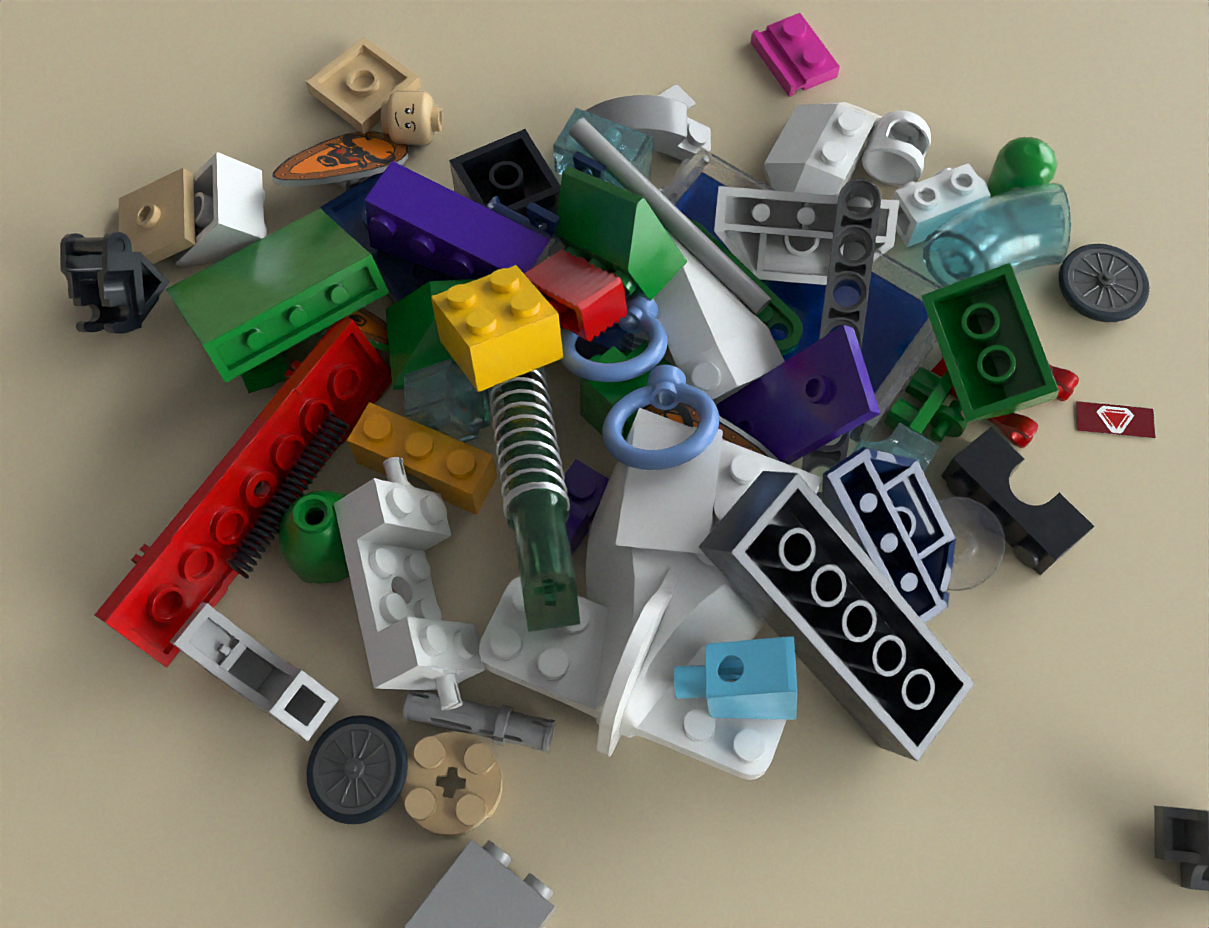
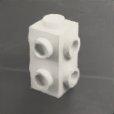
M967 163L954 169H942L933 177L917 183L912 181L902 185L895 192L893 200H899L896 231L906 247L978 220L991 195L985 181Z

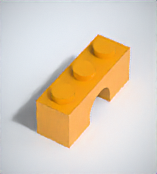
M370 402L347 439L356 463L386 475L383 462L392 457L403 458L406 473L426 482L434 492L441 493L443 501L476 515L497 478L493 454Z

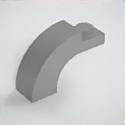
M651 95L613 98L590 107L574 121L575 123L579 119L584 118L622 155L635 151H656L701 169L711 161L710 127L688 118L687 104L678 100ZM574 140V153L578 151L595 160Z
M202 602L169 641L225 685L307 741L339 700L338 697L303 670L289 664L268 650L208 603Z

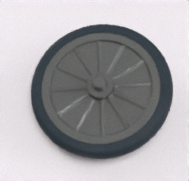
M1089 244L1073 250L1062 262L1058 275L1060 290L1070 306L1080 314L1096 321L1119 322L1129 319L1144 307L1149 296V280L1142 265L1131 254L1112 245Z
M357 715L339 720L325 730L318 738L308 759L306 779L314 804L328 818L343 824H362L378 818L396 802L404 787L408 769L406 749L398 733L388 723L379 718Z

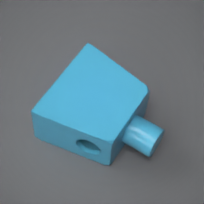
M794 637L710 643L705 645L706 665L674 667L676 699L707 698L710 717L792 720L797 717Z

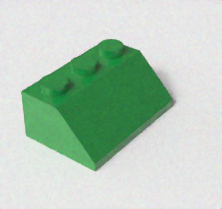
M570 166L562 172L557 214L561 218L556 236L566 247L564 251L566 253L569 252L571 256L575 255L577 258L582 257L586 259L590 265L594 264L596 268L600 267L603 272L606 270L607 273L612 272L616 274V278L619 276L623 282L626 295L630 296L634 292L651 301L687 263V260L644 197Z
M1011 263L921 295L967 423L1015 413L1057 398L1059 389Z

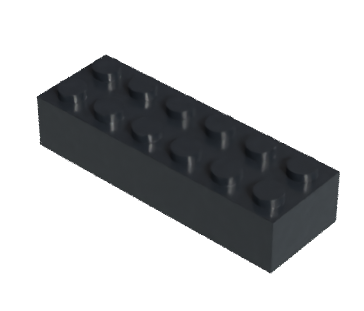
M762 471L698 546L779 637H794L795 655L878 747L918 762L974 686V681L799 473Z

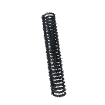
M332 411L329 412L330 416H325L326 422H321L322 428H317V434L312 435L313 440L308 441L309 446L304 447L305 452L300 453L301 458L296 459L297 464L292 465V470L287 472L289 477H283L284 483H279L280 489L275 490L276 495L270 496L272 502H266L267 508H262L263 514L257 515L258 520L253 521L255 527H249L250 533L244 534L245 539L240 540L242 546H236L237 552L231 553L233 559H227V564L245 579L249 578V575L242 569L254 572L253 568L247 563L253 566L258 565L257 561L249 555L256 559H262V555L254 549L266 553V549L257 542L269 547L271 546L270 542L262 536L275 540V536L264 528L279 534V530L267 522L269 521L278 527L280 526L281 522L272 515L281 520L284 515L275 508L285 513L287 508L281 503L290 506L292 502L284 496L294 501L298 498L287 489L300 496L305 495L303 491L296 488L290 482L304 490H309V487L296 477L301 478L308 484H313V480L302 474L299 470L313 478H317V474L303 464L310 466L317 472H321V468L306 457L314 460L321 466H325V462L312 452L317 453L326 460H329L330 457L315 445L333 454V449L323 444L319 439L324 440L334 448H337L338 444L323 433L328 434L338 442L342 441L339 435L330 431L326 426L342 436L346 435L343 429L334 425L330 420L346 430L350 429V426L338 419Z

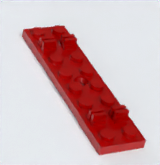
M344 317L335 322L302 363L295 361L292 364L295 372L287 370L284 374L288 379L154 543L150 547L144 543L139 549L144 555L142 557L138 554L134 555L131 561L135 563V566L94 614V616L166 668L180 652L169 641L202 602L208 603L214 608L228 591L229 585L239 573L227 564V559H233L231 553L237 552L236 546H242L240 540L245 539L244 534L250 533L249 527H255L253 521L258 520L257 515L263 514L262 508H267L266 502H272L270 496L276 495L275 490L280 489L279 483H284L283 477H289L287 472L292 470V465L297 464L296 459L301 458L300 453L305 452L304 447L309 446L308 441L313 440L312 435L317 434V428H322L321 422H326L325 416H330L329 412L332 411L338 419L350 426V429L346 430L330 420L334 425L346 432L345 436L326 426L330 431L342 438V441L338 442L328 434L323 433L326 437L336 442L339 447L353 431L368 403L374 404L392 382L391 370L353 319ZM319 439L323 444L332 448L334 452L336 451L337 448H334L330 446L328 443H326L324 440ZM315 445L319 450L329 455V457L332 456V454L326 452L321 447ZM312 452L315 456L322 459L325 463L328 461L319 456L317 453ZM306 457L308 460H310L312 463L316 464L320 468L323 467L314 460ZM303 464V465H304L305 467H307L309 470L313 471V472L316 473V474L318 473L317 471H315L314 469H312L310 466H308V465H306V464ZM299 470L302 474H304L305 476H307V477L310 478L311 480L314 479L313 477H311V476L308 475L307 473H305V472ZM296 477L299 481H301V482L304 483L305 485H307V486L309 485L307 482H305V481L302 480L301 478ZM261 482L260 490L254 494L256 485ZM290 482L299 490L304 491L300 486ZM287 489L289 492H291V493H292L293 495H295L296 497H299V496H300V495H298L297 493H295V492H293V491ZM284 496V497H285L286 499H288L290 502H292V503L294 502V500H292V499H290V498ZM275 508L277 511L284 515V512ZM272 515L275 519H277L278 521H281V519H279L278 517ZM267 521V522L270 523L272 526L276 527V525H274L273 523Z

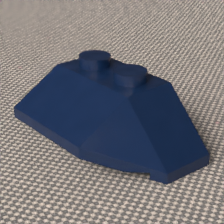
M862 447L824 472L822 502L921 620L926 623L948 608L950 593L947 592V588L952 574L956 537L918 460Z

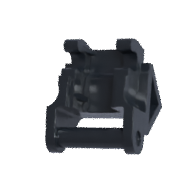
M109 232L104 237H84L78 233H71L65 235L60 242V268L67 279L69 299H73L74 306L88 305L92 309L91 319L89 321L77 322L76 329L79 332L90 333L105 329L107 333L124 334L142 328L143 321L158 302L160 294L166 288L169 281L141 252H132L129 237L122 232Z

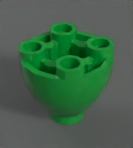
M332 490L311 491L298 497L284 513L279 526V548L288 567L304 582L332 583L349 577L334 503L347 496L346 494Z

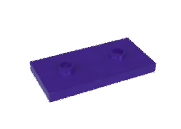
M842 325L716 404L720 417L759 441L780 462L788 465L881 414L854 328Z

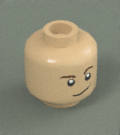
M397 90L390 95L388 101L384 100L382 102V131L384 134H389L390 139L394 143L426 146L433 140L434 133L441 132L442 108L434 106L433 98L428 92Z

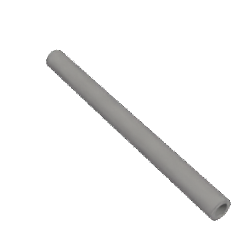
M581 118L574 123L569 131V135L597 162L605 165V170L627 191L644 197L661 224L755 315H758L770 303L772 299L589 122Z

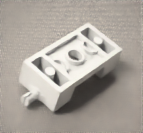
M392 457L383 462L388 481L374 478L334 503L374 688L438 691L441 710H451L463 705L457 684L486 670L480 658V639L472 623L441 620V610L437 604L430 576L431 570L425 555V550L451 536L447 520V509L442 500L441 493L411 486V483L407 481L403 458Z

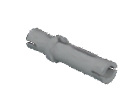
M409 690L403 708V718L406 720L425 722L443 728L480 735L493 739V744L504 746L507 742L549 752L555 730V720L513 711V706L503 704L501 708L463 699H461L463 705L451 710H441L439 695L424 690Z

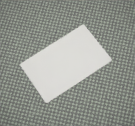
M636 423L632 446L645 450L669 448L689 438L696 431L697 427ZM718 429L714 440L700 455L682 465L663 470H642L628 466L615 542L617 546L704 554L698 546L709 535L711 530L723 436L721 429Z

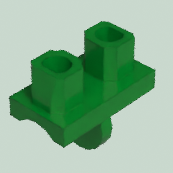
M919 367L905 392L925 404L920 410L903 399L898 398L884 421L891 429L903 436L899 447L911 453L929 424L934 428L930 437L937 442H942L945 436L959 437L967 427L965 418L960 414L962 408L959 401L953 400L949 406L942 405L953 387L948 369L943 377L934 372Z

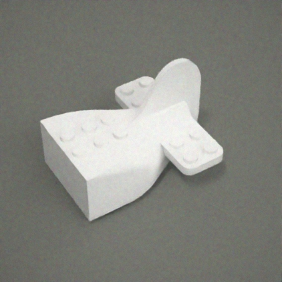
M639 408L626 442L632 446L636 423L686 425ZM722 439L710 532L762 471L799 473L815 494H817L823 478ZM617 460L590 530L586 560V598L535 577L520 576L515 578L506 587L481 638L479 645L481 662L486 669L494 674L595 717L596 723L599 725L596 751L608 757L612 755L621 735L628 738L638 735L746 780L758 779L766 772L772 762L786 720L710 717L707 698L676 699L674 667L706 665L705 645L753 640L765 620L705 554L616 545L628 470L627 465Z

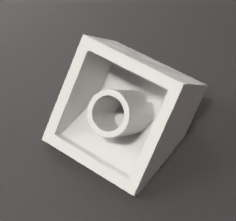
M216 152L194 174L195 245L176 253L175 265L185 267L216 263L266 237L267 226L264 223L263 207L265 191L262 185V170Z

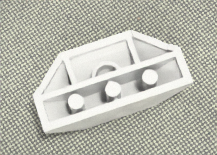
M847 102L796 105L763 166L770 190L839 196L843 186L851 180L864 155L872 131L882 116Z
M718 186L714 232L732 254L758 279L826 285L838 196ZM854 197L846 203L847 208L856 214H863L872 207L866 198ZM881 199L873 261L894 247L899 200ZM855 241L847 242L840 248L842 256L849 260H857L866 253L865 248Z

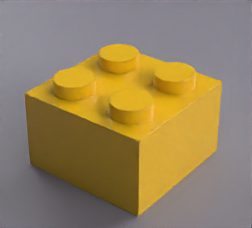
M517 265L498 269L490 275L466 284L455 285L447 291L431 296L440 341L477 392L563 358L558 312Z

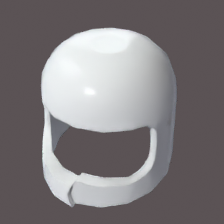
M903 110L889 112L881 117L872 131L862 157L863 168L868 175L876 181L893 186H902L912 181L917 183L924 169V157L931 143L930 128L927 123L917 114Z

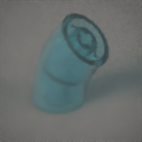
M1059 183L1033 185L990 197L968 207L942 223L927 236L922 247L923 259L928 271L941 286L945 287L1007 263H1011L1015 274L1041 266L1060 264L1068 252L1071 232L1070 206L1067 193L1063 185Z

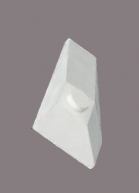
M666 230L687 260V263L653 298L659 309L657 319L665 328L668 347L677 368L685 374L686 384L705 392L716 405L779 366L785 360L769 328L679 240Z

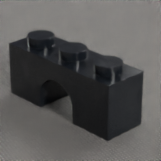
M990 427L952 458L941 477L946 481L948 489L955 497L965 500L979 514L981 522L988 530L999 534L1013 548L1015 556L1022 564L1033 568L1041 576L1095 526L1060 492L1043 505H1029L1020 501L1010 488L1009 478L1025 459L998 432Z

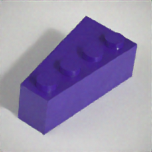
M391 161L364 200L370 247L459 280H477L492 274L498 269L509 268L517 265L523 273H526L548 259L550 239L394 161Z

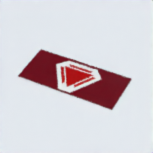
M1076 401L1078 431L1156 439L1154 411L1151 408Z

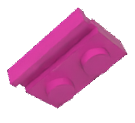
M801 13L767 25V29L760 33L758 30L752 31L750 43L788 97L793 96L796 90L802 88L805 91L838 76L839 64Z

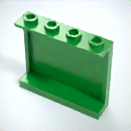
M320 208L166 289L225 383L389 293L372 255Z

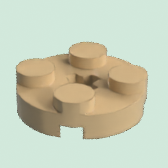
M456 731L442 732L433 737H425L415 745L414 751L407 758V776L401 791V798L407 813L421 827L438 836L458 837L473 831L475 827L481 825L486 818L488 819L494 813L501 798L503 783L501 770L490 747L473 735ZM450 770H456L458 778L465 780L464 789H456L453 797H445L444 788L438 786V781L440 777H446Z

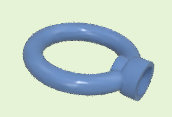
M633 292L625 299L627 315L625 318L621 317L618 322L620 327L628 333L636 334L642 330L647 334L649 344L640 355L618 363L590 361L580 356L575 349V343L579 336L563 327L560 331L563 358L560 361L575 375L596 382H621L647 373L661 361L668 344L665 328L657 319L659 309L653 299L649 301Z
M660 365L650 371L647 386L625 395L611 408L603 424V441L609 453L616 460L627 466L642 470L673 468L691 461L711 444L718 431L719 413L714 401L705 392L686 384L685 374L679 368L671 365ZM679 402L691 406L699 415L700 421L696 431L683 442L669 448L659 450L639 449L628 444L622 436V428L625 421L638 411L639 408L651 404L661 410H670L676 407Z

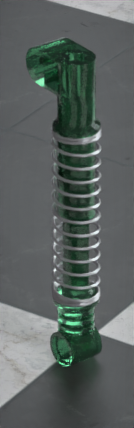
M544 366L539 368V371L535 369L495 385L493 389L492 387L488 388L491 415L493 417L492 426L495 431L494 440L497 444V465L500 469L499 479L502 483L501 493L504 497L503 511L509 528L516 535V550L528 632L580 625L577 585L565 523L569 518L570 503L564 482L565 475L562 470V460L559 455L560 448L557 443ZM532 373H535L537 375L534 380L532 378ZM534 384L539 387L536 392L534 390ZM500 391L502 392V395L497 397L495 395V392ZM536 396L540 398V401H539L538 404H537V401H536ZM503 403L504 407L499 409L496 405ZM500 415H504V417H503L502 420L500 421V420L498 419L499 416H500Z

